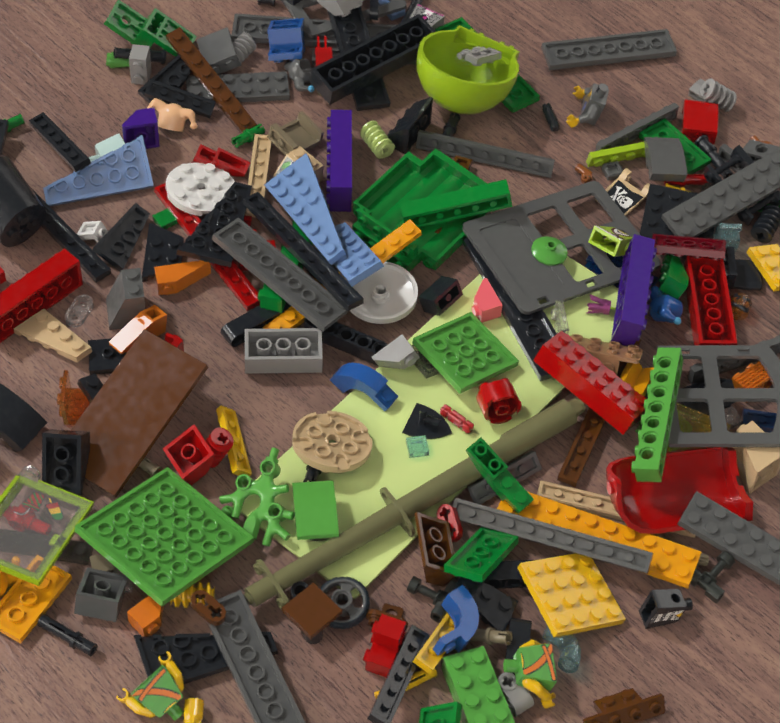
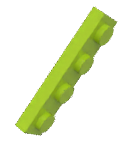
M640 142L593 151L589 153L586 163L588 167H599L606 163L623 160L630 161L638 157H646L645 144Z

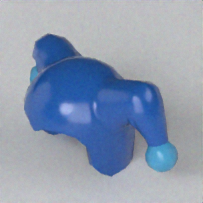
M657 286L651 287L650 316L658 322H669L675 325L681 324L682 302L670 295H665Z

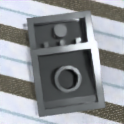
M645 137L646 169L649 171V181L684 182L687 176V168L680 139Z

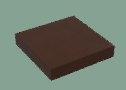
M314 582L282 607V612L310 640L342 615L343 612Z

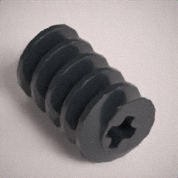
M766 205L751 230L752 237L757 241L769 243L780 225L779 207Z

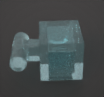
M720 223L716 227L715 233H713V239L726 240V248L734 247L735 252H737L740 243L739 231H742V224Z

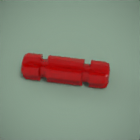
M444 404L440 409V414L445 418L448 417L449 421L459 428L462 427V430L469 434L473 430L474 424L469 420L466 421L464 416L455 410H451L452 408L449 405Z

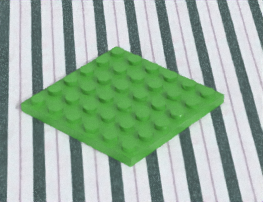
M169 467L75 525V532L161 607L251 545L254 540L252 535Z

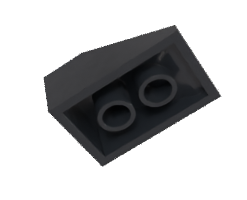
M51 429L42 433L43 482L78 496L82 495L90 453V432Z

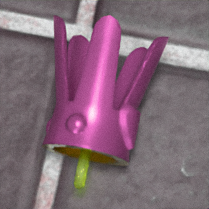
M590 294V299L597 303H588V310L590 311L586 313L609 315L610 309L615 310V308L611 307L610 300L600 299Z

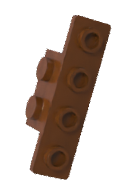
M633 688L610 696H604L593 701L594 709L598 714L584 718L583 723H637L664 714L666 712L664 696L660 693L642 699Z

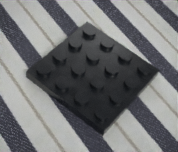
M650 184L640 235L651 239L653 234L674 235L661 218L662 214L699 193ZM715 227L696 238L713 239Z

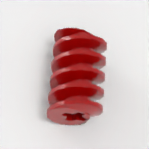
M220 427L215 428L206 439L216 455L210 468L217 467L234 444L231 433Z

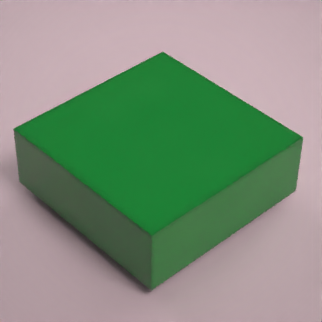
M168 208L152 215L157 226L164 229L177 224V219Z

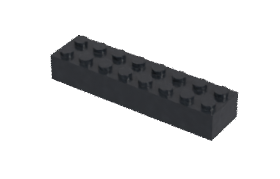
M418 14L312 68L310 83L331 105L417 60L420 42L425 36L436 31Z

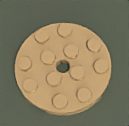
M327 411V414H316L314 412L304 416L295 425L292 435V446L297 456L305 464L324 473H342L355 470L368 460L372 449V438H370L366 426L348 414L337 411Z

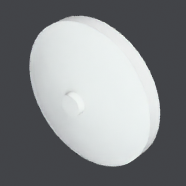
M385 262L383 263V268L354 285L353 288L364 298V304L351 309V313L364 321L376 324L393 323L409 315L417 303L418 287L414 277L403 267Z

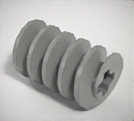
M242 32L233 41L240 63L257 48L252 36L247 32Z
M712 78L707 79L699 91L701 95L703 94V99H708L710 103H717L718 107L724 109L725 112L730 111L737 100V95L734 91H731Z

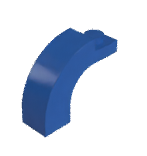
M360 363L344 364L330 379L342 393L349 389L362 391L384 412L398 398V395L386 384L388 380L383 375Z
M464 585L448 593L441 604L452 618L454 630L442 636L434 646L433 651L438 656L445 651L449 653L453 649H456L458 653L461 652L478 628V608L472 595Z

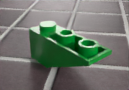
M666 254L662 260L663 266L660 270L662 274L658 279L660 282L659 290L679 299L688 287L689 277L679 257L673 256V254Z

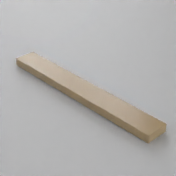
M540 480L537 492L539 496L591 514L623 521L616 512L609 496ZM687 530L671 532L695 538V535Z

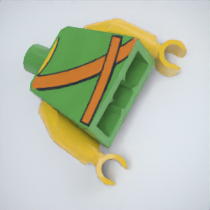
M531 639L518 648L513 659L504 660L503 669L504 672L515 673L516 684L524 686V688L536 694L541 699L542 706L547 709L555 706L552 699L556 698L555 693L549 692L557 683L552 644H541Z
M167 651L166 653L169 658L163 661L159 656L158 659L161 666L131 693L123 688L122 690L126 692V696L123 699L118 696L116 698L138 715L149 718L158 716L160 718L167 712L175 721L184 713L177 704L183 698L184 684L182 672L173 661L170 652Z

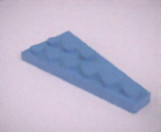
M143 135L130 143L122 145L117 150L111 151L92 161L84 169L77 172L74 171L72 174L44 187L46 203L49 206L153 188L154 184Z

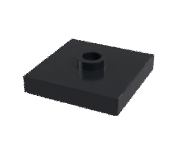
M111 339L88 340V345L92 348V353L89 354L90 375L113 373L127 352L120 354L109 344Z

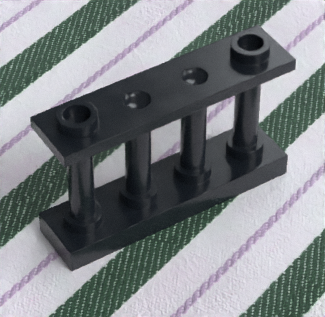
M738 145L733 149L729 161L715 170L709 164L706 166L703 174L707 182L715 185L723 180L719 175L732 166L738 165L740 169H743L754 163V161ZM778 190L765 197L749 209L746 208L737 213L740 221L749 226L754 218L753 214L766 205L771 204L778 207L780 205V191Z

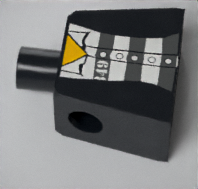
M679 589L651 590L640 607L639 613L645 629L677 622L684 611L692 610L693 602L691 598H683Z

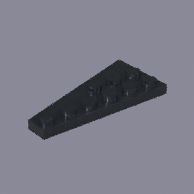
M234 182L226 191L221 201L215 204L214 209L209 211L195 228L192 235H189L185 243L177 249L176 255L231 267L233 257L215 243L212 237L213 234L238 217L244 221L247 207L243 204V198L250 196L252 186Z
M262 632L272 655L278 654V649L271 632ZM210 633L176 634L175 636L153 634V637L134 635L147 678L161 666L158 659L159 656L163 661L169 658L166 653L167 651L170 652L173 661L182 672L183 684L229 670L214 636L210 635Z

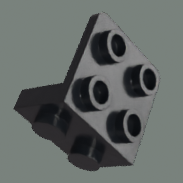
M727 247L724 265L728 289L761 290V273L753 261L735 259L734 247Z

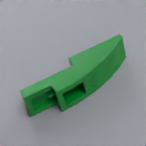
M482 437L466 449L468 456L485 481L502 501L506 500L518 514L533 502L534 498L507 470L508 466Z

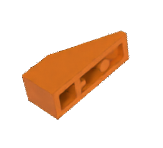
M201 260L154 267L159 296L178 293L211 274L210 262Z

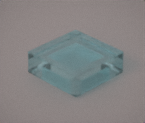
M426 435L406 438L409 458L429 456Z

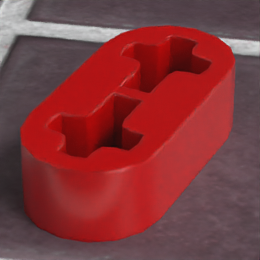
M442 504L437 510V518L449 522L450 533L452 529L456 530L453 536H451L452 542H458L463 535L458 512L455 507L449 504ZM446 510L450 511V513H448V518L444 517V515L447 513Z

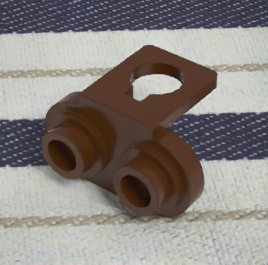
M384 603L381 611L370 609L366 615L369 621L368 624L373 627L375 620L379 621L381 614L405 621V631L408 627V622L402 618L404 609ZM387 611H394L397 615L387 613Z

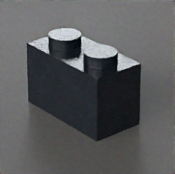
M441 276L418 298L424 312L440 316L463 295L458 279Z

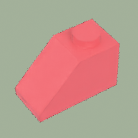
M487 278L483 279L474 297L472 313L481 322L501 317L503 306Z

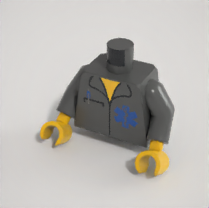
M594 83L591 87L585 88V90L580 86H575L574 90L576 92L572 94L578 99L584 97L582 108L578 118L571 114L567 117L566 123L572 128L577 126L579 122H586L595 126L607 102L608 86L603 83Z

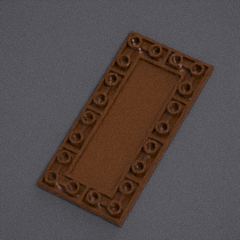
M144 329L71 429V431L90 432V453L85 479L112 496L117 497L208 369L207 364Z

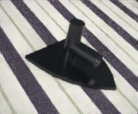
M416 403L402 433L419 439H436L450 435L452 431L446 420L438 412L425 405Z

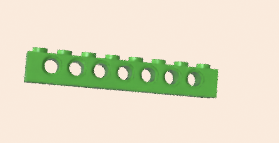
M658 347L657 354L653 356L654 369L650 371L651 384L647 386L648 399L644 401L645 414L641 416L642 430L638 431L639 445L635 446L636 460L632 461V473H635L638 482H661L684 362L681 348Z

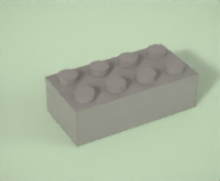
M319 328L245 329V374L322 373V331Z

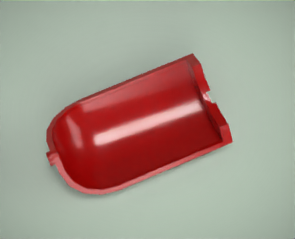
M700 447L668 451L666 453L661 482H638L635 473H632V461L636 460L635 456L617 459L609 463L606 468L607 491L616 512L628 527L639 533L659 534L686 530L677 525L696 491L746 521H753V501L746 494L743 485H738L736 479L739 476L736 450L732 447Z

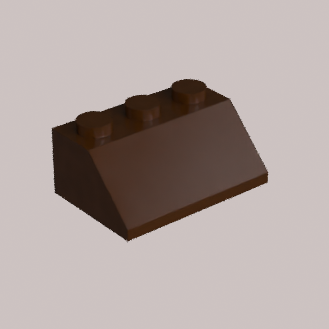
M416 512L414 515L426 582L443 587L456 577L444 572V564L454 555L449 522Z

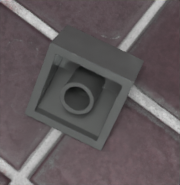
M87 568L76 593L74 614L116 622L121 611L128 577Z

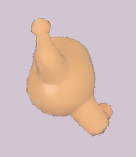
M154 98L148 108L154 107L159 113L158 127L183 132L187 119L190 120V127L192 129L198 127L195 122V112L191 109L183 108L174 103L166 104L158 98Z

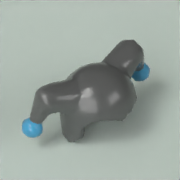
M305 58L286 62L284 68L294 81L296 90L299 92H314L315 88L313 85H304L310 83L312 69L310 60Z

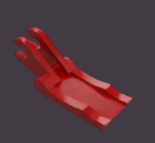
M317 36V47H315L316 66L332 59V47H327V36H324V47H320V39Z

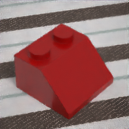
M195 424L163 448V451L181 478L190 485H193L208 473L216 456Z

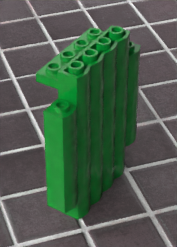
M436 148L423 160L408 151L353 202V214L357 217V221L352 225V230L371 248L404 224L400 203L487 183ZM491 212L420 227L422 235L386 262L397 264L410 272L422 261L425 267L436 271L463 244V239L468 238L463 232L464 223L489 215ZM442 227L440 233H435L436 230Z

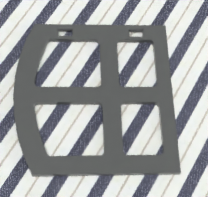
M769 345L657 346V349L658 347L681 348L682 351H690L689 354H682L683 359L701 360L705 388H679L676 403L706 402L708 404L712 431L709 433L681 432L677 405H675L668 443L669 447H780V360ZM738 351H749V354H738ZM717 359H758L769 375L774 388H722ZM723 402H776L777 416L773 431L729 432L727 430Z

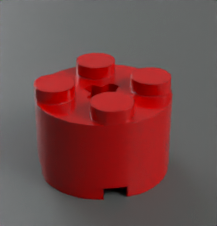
M508 378L490 383L485 382L480 385L477 402L487 421L490 420L493 424L505 423L512 419V415L515 412L517 414L520 412L521 401Z

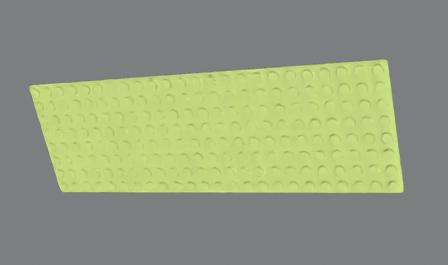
M569 256L562 263L577 282L596 276L595 273ZM480 274L462 290L463 295L440 316L435 315L408 340L420 357L414 365L405 369L378 367L375 370L388 380L386 384L398 395V398L388 410L384 412L368 395L356 389L331 410L348 414L359 420L366 426L368 434L372 438L371 454L361 467L349 472H321L318 475L317 481L333 480L339 534L387 506L381 497V488L386 487L396 500L467 459L469 456L466 449L480 437L490 445L499 440L505 432L543 411L565 388L555 378L539 381L502 313L501 317L482 323L519 360L517 367L486 381L490 383L508 378L521 401L520 412L518 414L515 412L512 415V419L505 423L493 424L490 420L487 421L477 402V394L480 391L479 387L481 384L459 394L412 344L414 337L472 312L474 297L483 281ZM591 282V283H588V284H586V285H587V287H591V286H594L595 284H594L593 282ZM611 285L543 309L557 334L563 331L569 336L579 334L583 338H599L603 342H610L618 288ZM590 294L600 299L611 301L609 315L586 313L590 311L588 310V303H597L590 299ZM546 299L539 300V304L547 302ZM416 403L425 405L439 414L441 407L447 404L452 408L451 410L457 411L466 418V421L469 420L474 424L473 430L468 434L462 430V427L459 428L449 421L448 417L445 418L441 415L448 423L452 434L436 439H419L402 433ZM292 446L278 459L281 472L273 481L276 486L284 484L289 486V492L277 495L274 502L280 504L286 510L294 512L292 483L303 482L308 464H305L297 456ZM466 487L421 513L436 518L438 508L442 504H450ZM256 494L249 495L243 503L241 514L247 518L251 512L256 510L261 503L260 497ZM415 516L409 519L415 529V535L409 536L398 525L317 571V573L326 580H332V578L340 576L351 577L361 582L367 588L418 536ZM295 517L293 520L285 519L280 522L282 528L291 534L287 541L277 534L273 536V539L298 558L332 539L328 538L323 541L297 540ZM263 520L261 522L260 528L264 532H266L268 521ZM356 589L350 592L353 599L360 595Z

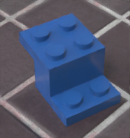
M304 18L271 20L267 30L270 47L268 53L269 61L279 63L283 62V60L293 61L294 59L303 58L305 51Z

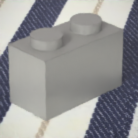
M132 45L129 56L132 84L145 85L150 80L152 72L150 46Z

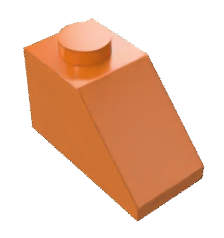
M148 595L127 611L128 622L142 637L153 635L161 627L164 606L161 607Z

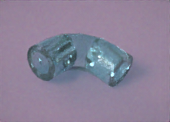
M546 626L542 639L550 642L559 650L558 667L566 673L576 672L581 661V648L578 640L573 634L554 638L548 626Z

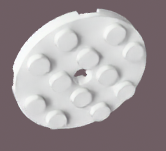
M187 163L181 164L169 173L165 189L168 199L178 209L192 215L202 216V214H208L209 211L214 209L215 204L221 201L226 191L235 181L228 172L216 168L214 164Z

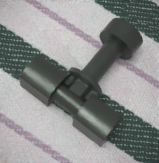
M725 551L721 552L717 557L718 563L710 572L704 571L701 573L695 569L690 583L694 587L699 585L705 590V595L715 603H718L725 593L716 584V577L724 568L730 569L735 563L734 558Z
M413 576L407 591L414 595L416 592H419L433 599L435 607L431 612L430 618L440 623L447 613L441 604L448 593L453 591L457 582L450 580L444 591L440 589L436 592L422 585V580Z

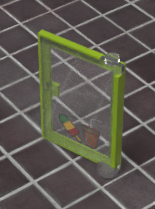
M25 466L0 496V571L40 586L76 533L75 525L85 520L93 508L94 502L41 481V474L35 467Z

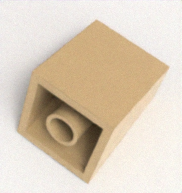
M751 421L747 425L742 424L736 432L764 431ZM732 447L736 450L739 475L749 494L778 474L780 469V447Z

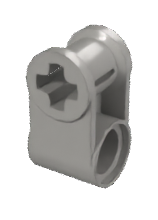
M505 672L499 676L498 682L514 717L534 706L532 696L523 686L516 684L514 674Z

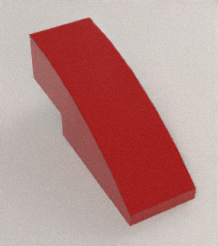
M200 144L192 163L214 164L216 168L228 172L230 176L244 177L251 163L219 147L215 151Z

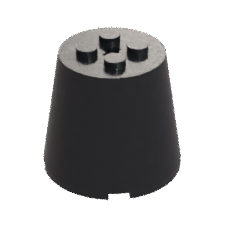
M0 155V243L5 247H14L25 242L37 232L45 219L46 210L13 161L5 155Z

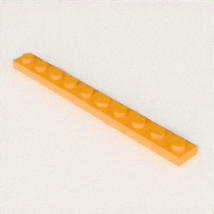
M409 219L370 249L382 263H385L420 237L422 231ZM291 306L262 328H297L304 322L305 317Z

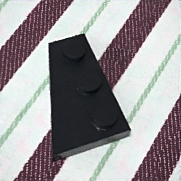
M459 577L453 590L464 585L476 602L479 615L482 617L481 620L495 630L505 631L518 601L485 582H474L471 579Z

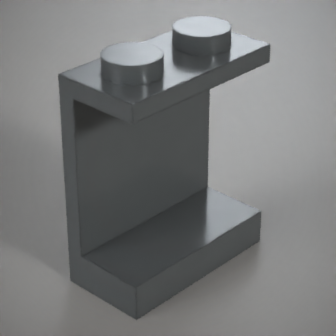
M228 27L196 39L200 53L218 75L241 66Z

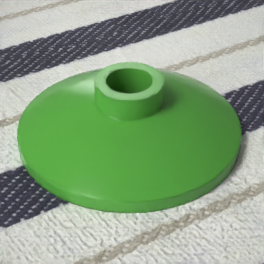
M549 236L536 239L531 247L534 258L545 265H559L566 260L568 254L564 243Z

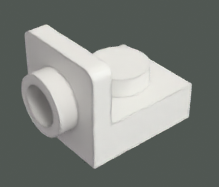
M101 221L83 222L77 235L82 240L95 239L98 243L108 230Z

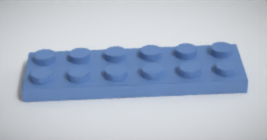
M346 222L336 225L337 233L346 255L333 265L353 287L383 268L384 265Z

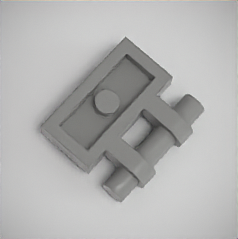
M480 46L473 47L471 50L464 49L457 53L458 59L466 60L474 66H481L483 63H493L502 57V52Z

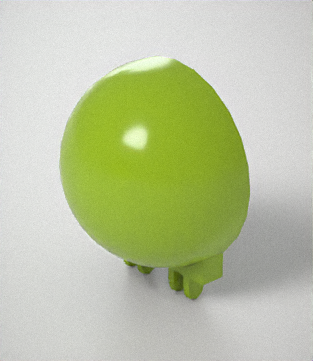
M459 25L455 30L430 33L422 39L417 53V73L427 95L432 97L433 101L440 107L458 114H478L492 109L508 96L518 77L519 63L517 59L520 51L514 49L512 45L506 46L505 42H497L485 37L484 33L480 32L478 34L472 28L469 30ZM480 46L502 52V57L493 63H483L481 66H474L466 60L458 59L457 53L464 49L471 50L473 47Z

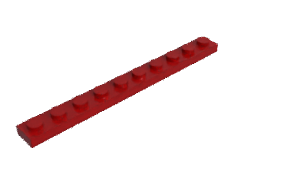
M166 183L154 187V192L172 212L186 234L191 236L201 222L200 218L178 209L170 202L165 189ZM234 261L231 267L210 263L247 311L260 305L257 290Z

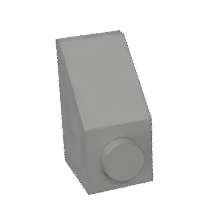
M403 334L372 356V359L379 367L398 369L410 367L420 358Z

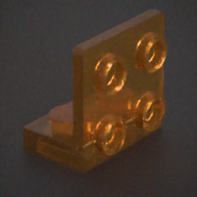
M64 370L63 377L59 379L61 393L57 394V405H60L59 416L63 417L64 425H75L90 402L80 388H71L69 372Z

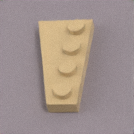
M42 309L14 328L16 335H23L31 342L41 343L44 348L54 349L58 354L75 362H79L92 353L91 346L45 309Z

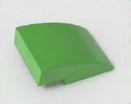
M333 480L292 483L297 540L339 537Z

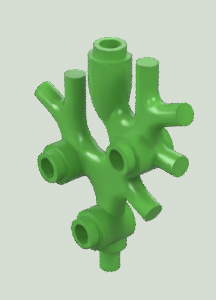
M271 448L269 457H266L261 462L260 471L262 475L258 480H254L246 474H241L235 482L237 490L232 494L219 497L221 504L234 503L231 517L239 519L243 503L249 495L256 494L260 497L261 503L259 507L247 517L243 529L252 535L254 539H257L261 522L267 520L268 526L262 545L270 547L275 534L285 541L290 538L291 534L282 528L280 522L285 519L293 520L295 516L294 512L288 511L280 504L274 502L277 495L289 492L288 484L276 486L273 481L281 472V468L278 465L279 460L277 459L279 449Z

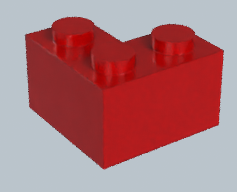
M381 614L379 621L375 620L371 630L373 635L370 643L373 644L371 649H366L363 661L366 662V671L387 677L405 638V621Z

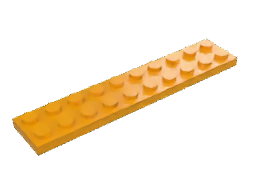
M530 492L528 493L534 500L519 514L506 500H501L497 507L498 510L652 552L653 557L647 575L687 589L701 556V551L652 534L639 533L626 525Z

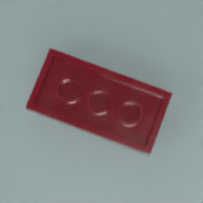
M653 234L652 239H655L654 247L657 248V255L669 253L677 257L691 255L693 258L710 257L712 260L725 259L726 240Z

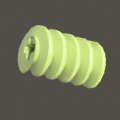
M369 121L362 127L360 136L377 158H386L393 153L395 149L394 143H392L391 139H389L376 121Z

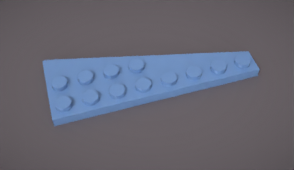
M304 154L267 182L265 187L330 265L346 255V252L338 236L337 228L332 220V215L329 212V207L320 188L314 167L310 161L311 159L307 154Z

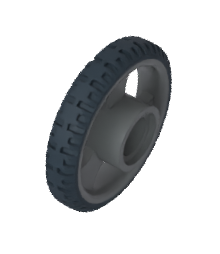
M340 576L328 580L320 589L326 594L330 589L340 586L341 589L336 590L332 594L331 600L336 604L341 600L347 601L345 605H337L343 610L342 615H340L341 617L350 616L349 620H334L328 626L334 629L355 627L364 620L370 608V597L367 589L361 582L351 577ZM353 589H356L362 596V608H356L353 605V598L350 593Z

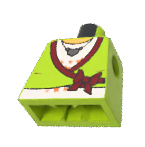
M594 226L588 243L613 257H618L625 254L632 237L614 227Z

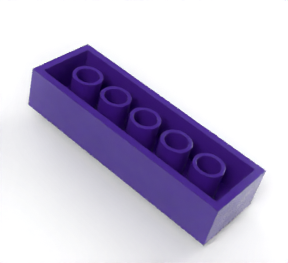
M331 110V117H327V127H330V129H327V140H330V142H327V153H330L327 154V166L330 167H327L326 178L330 180L326 181V191L330 193H326V202L330 204V211L351 212L352 110Z
M636 234L633 235L623 256L611 341L619 342L625 346L634 345L636 341H639L642 333L641 330L646 328L647 319H645V316L649 310L647 301H649L651 295L649 287L653 281L651 273L655 266V262L652 260L655 258L657 248L654 247L655 239Z

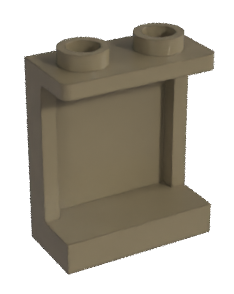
M301 111L297 119L281 127L277 123L272 124L267 137L286 156V154L299 146L306 151L319 146L324 132Z

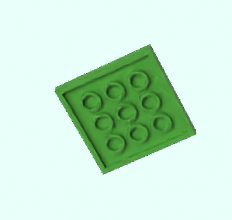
M472 312L416 336L412 341V344L459 394L517 367L519 360Z

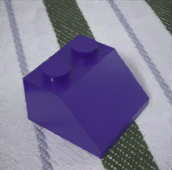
M154 107L136 110L122 124L123 141L125 144L143 135L145 149L160 147L158 122Z

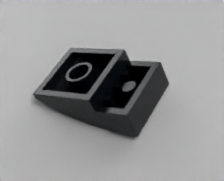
M0 383V438H3L15 452L22 451L48 422L27 402Z

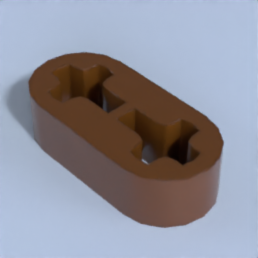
M197 590L191 595V607L209 624L218 626L224 623L226 610L209 593L204 590ZM197 598L200 600L204 598L205 605L201 602L197 604ZM212 611L214 613L220 612V618L217 616L213 618Z

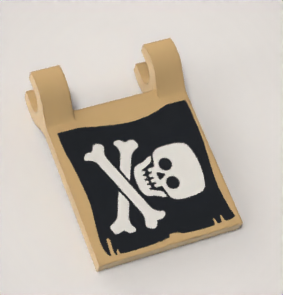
M625 168L620 176L605 189L625 216L647 198L650 186L647 183L642 191L631 185L629 183L631 180L629 175L632 174V171L628 168Z

